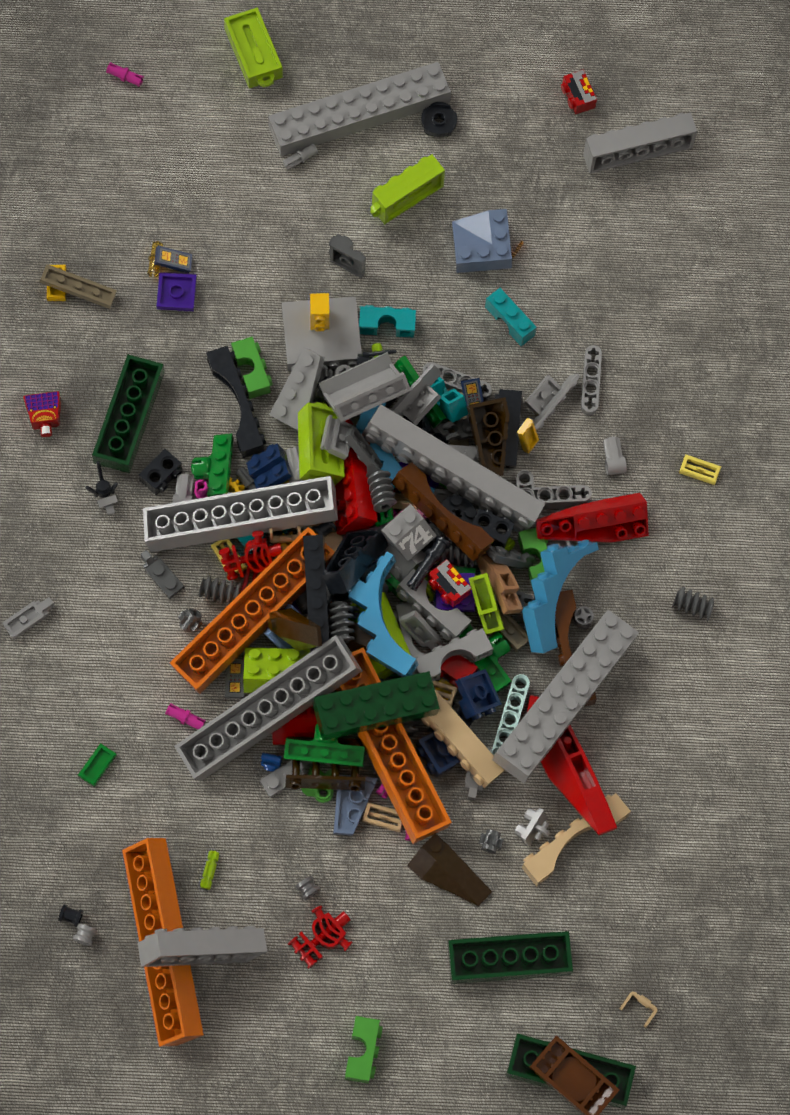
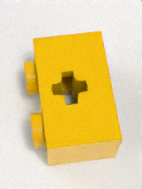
M329 293L310 294V330L324 331L329 329Z

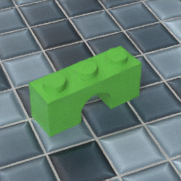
M253 336L231 343L237 367L250 365L254 368L250 374L243 376V384L246 385L249 399L271 393L270 386L273 383L270 375H266L265 369H267L264 358L260 359L259 353H261L259 343L254 342Z
M536 528L520 531L517 537L521 553L533 554L540 560L538 565L529 567L528 576L530 583L532 579L538 577L539 573L545 572L540 552L547 549L546 543H548V540L537 539Z
M360 1016L355 1017L352 1039L363 1042L366 1046V1052L361 1057H348L345 1080L369 1084L370 1078L374 1079L376 1067L372 1066L373 1058H378L379 1052L376 1040L381 1038L383 1026H379L380 1020Z

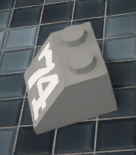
M411 504L381 530L382 534L407 562L437 536Z

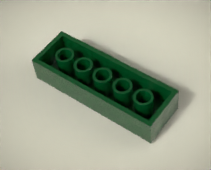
M127 354L92 453L94 464L100 461L101 466L130 474L165 374L164 364Z
M430 671L314 697L312 703L322 741L437 715L440 709Z
M569 931L448 940L447 943L451 984L571 976L573 972Z
M517 1033L505 1077L554 1090L530 1068L550 1042ZM573 1049L620 1089L608 1105L625 1109L636 1066Z

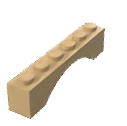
M616 793L613 796L607 795L605 797L615 823L618 825L629 816L631 811ZM579 818L575 819L570 824L571 828L567 831L561 830L554 836V841L551 843L545 842L539 847L540 851L537 854L531 853L523 860L525 863L522 869L536 887L553 874L556 860L563 848L578 835L592 830V827L584 818L581 820Z

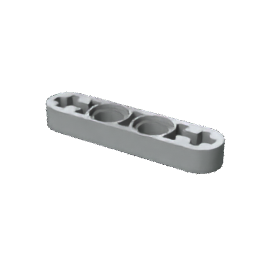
M596 345L587 347L584 355L581 411L588 416L594 415L597 412L599 404L602 351ZM592 351H594L596 355L594 362H591ZM594 368L597 374L591 376L587 373V369ZM593 385L596 391L589 393L585 387ZM592 398L591 406L593 407L589 410L587 406L588 399Z
M433 362L426 363L423 366L422 374ZM433 363L442 372L440 378L443 379V376L446 374L453 376V381H444L448 389H456L458 392H462L461 381L475 379L469 375ZM480 380L482 389H486L483 398L487 400L491 396L492 388L489 383Z

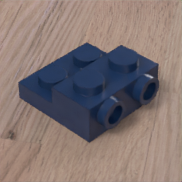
M278 443L269 445L266 451L253 455L251 460L246 462L249 475L254 479L256 489L280 485L292 478L286 451Z
M486 669L455 681L463 698L458 703L466 719L472 718V721L483 717L482 713L487 716L496 712L495 708L501 705V701Z
M434 732L418 740L416 743L417 747L415 750L420 758L424 757L427 764L425 766L430 775L434 774L435 777H438L461 762L456 755L453 756L447 750L448 746L443 741H439Z

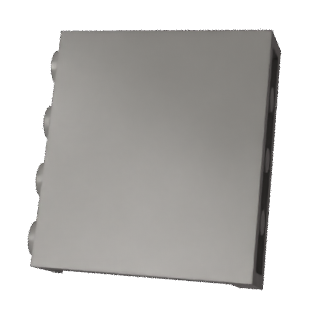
M356 297L329 299V329L324 331L310 330V300L282 302L287 371L293 370L304 348H308L325 357L323 365L328 366L332 370H336L340 365H349L351 368L357 365V356L362 354Z
M388 352L319 382L325 400L340 422L411 391L405 374L403 372L399 373L395 368Z

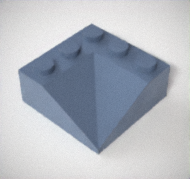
M507 209L488 210L452 221L457 273L512 268Z

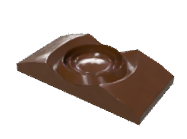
M557 1035L530 1066L547 1085L562 1095L583 1115H599L620 1090Z

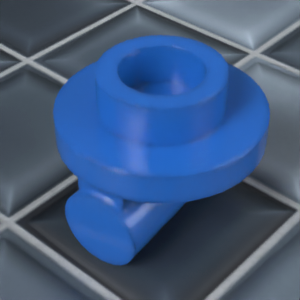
M262 753L261 765L265 770L275 771L280 768L282 756Z

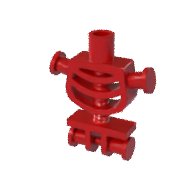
M256 530L252 532L254 540H250L245 544L244 556L238 557L235 545L231 546L233 555H229V548L219 550V555L222 556L221 563L225 565L223 569L228 574L226 576L227 580H234L238 577L235 570L239 571L241 578L244 577L241 566L244 563H247L253 572H262L273 562L272 557L279 556L283 552L280 543L268 546L266 538H262L264 532Z
M322 905L316 907L311 911L317 917L312 924L314 939L309 941L301 931L299 937L304 942L302 945L297 940V936L288 943L289 946L292 945L295 949V954L301 953L302 957L300 960L307 963L308 969L318 962L317 959L314 960L311 957L312 953L319 961L323 958L315 948L317 945L320 944L327 949H334L340 944L345 952L352 945V941L349 942L344 938L346 932L342 927L351 921L344 911L336 918H333L329 912L323 913ZM324 920H325V923H326V926H327V928H325V929H324V927H323V925H322V921H324ZM318 924L321 931L319 935H317L315 930ZM327 939V940H329L330 942H333V943L328 944V943L324 942L323 940ZM308 946L310 950L305 952L303 949Z

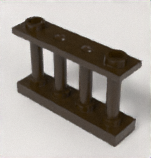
M287 737V739L312 741L314 739L313 737ZM338 738L339 744L364 747L360 739ZM292 760V775H286L285 788L294 790L308 788L360 791L365 790L366 777H359V766H351V777L339 776V764H332L331 776H320V762H312V775H300V760Z

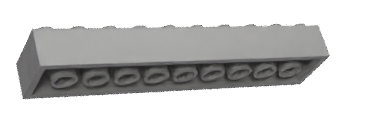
M435 62L269 115L268 125L280 156H285L297 150L300 151L312 143L316 146L421 112L434 102L449 103L451 90L439 62Z
M381 404L362 433V436L368 442L379 445L383 451L392 453L403 463L410 464L413 462L423 473L430 476L434 482L445 485L449 491L460 494L471 503L478 505L481 510L487 509L500 518H509L512 523H515L514 530L517 532L528 530L535 523L545 505L542 501Z
M331 476L143 508L145 543L150 552L249 536L256 530L267 533L270 532L269 528H272V531L296 528L297 526L302 527L337 521L338 511L335 485Z
M607 610L500 746L492 760L524 784L630 648L639 632L610 610Z
M335 635L322 644V646L313 650L176 744L175 748L192 777L202 781L311 707L314 697L330 694L362 672V669L344 640Z

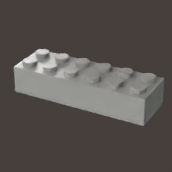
M690 112L686 114L679 113L670 118L663 117L658 121H646L641 125L627 126L617 131L610 130L605 134H593L586 138L583 157L589 174L692 149L697 129Z
M232 926L221 930L220 927H212L208 930L198 927L190 931H185V928H178L168 932L167 929H158L154 931V934L145 936V939L138 943L141 967L247 963L267 952L264 928H255V926H246L243 929H238V926Z

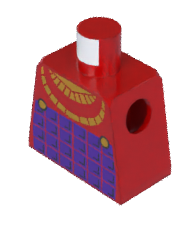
M59 391L24 395L23 398L32 428L34 430L40 429L41 437L52 436V427L60 425L61 397Z

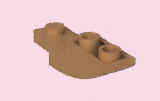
M484 553L476 559L481 574L488 573L503 614L520 613L523 607L516 593L520 588L507 565L494 562L487 553Z

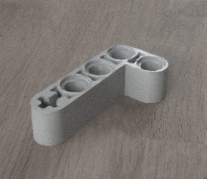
M522 470L516 476L515 486L545 503L543 509L571 508L589 503L591 499V489L586 485L534 487L533 474L530 471ZM520 479H526L529 483L523 484L520 482ZM544 495L547 496L549 500L543 501L540 497ZM559 495H566L568 499L562 500Z

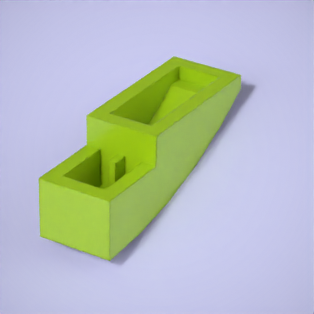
M488 573L469 578L478 614L486 635L505 630Z

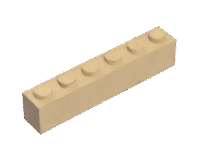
M435 689L440 709L437 715L421 718L426 726H430L435 731L434 735L436 738L448 746L447 750L453 756L456 755L461 761V766L466 771L469 770L474 776V781L485 789L505 769L492 760L494 755Z

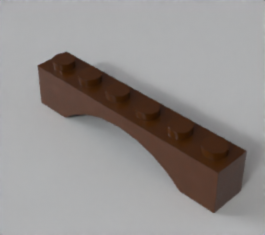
M413 462L398 471L391 484L473 562L488 551L495 540L481 527L463 521L448 511L431 491L426 475Z
M573 590L561 591L556 606L555 633L557 648L560 651V655H558L560 666H564L572 656L568 633L570 621L576 611ZM596 693L592 695L585 706L595 705L597 700Z

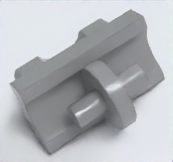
M528 808L524 816L529 821L528 826L518 824L514 831L528 847L531 846L535 839L539 841L542 836L548 838L550 832L547 830L549 823L546 822L548 817L541 808H538V810Z

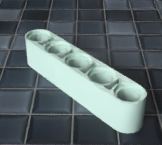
M523 674L516 675L512 680L491 751L493 755L503 744L499 737H508L519 723L530 685L529 678ZM522 682L525 688L519 689L515 684ZM517 700L520 705L514 707L510 704V701ZM512 718L515 723L508 725L505 719Z

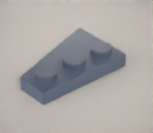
M366 777L365 790L337 789L333 834L354 835L378 778Z

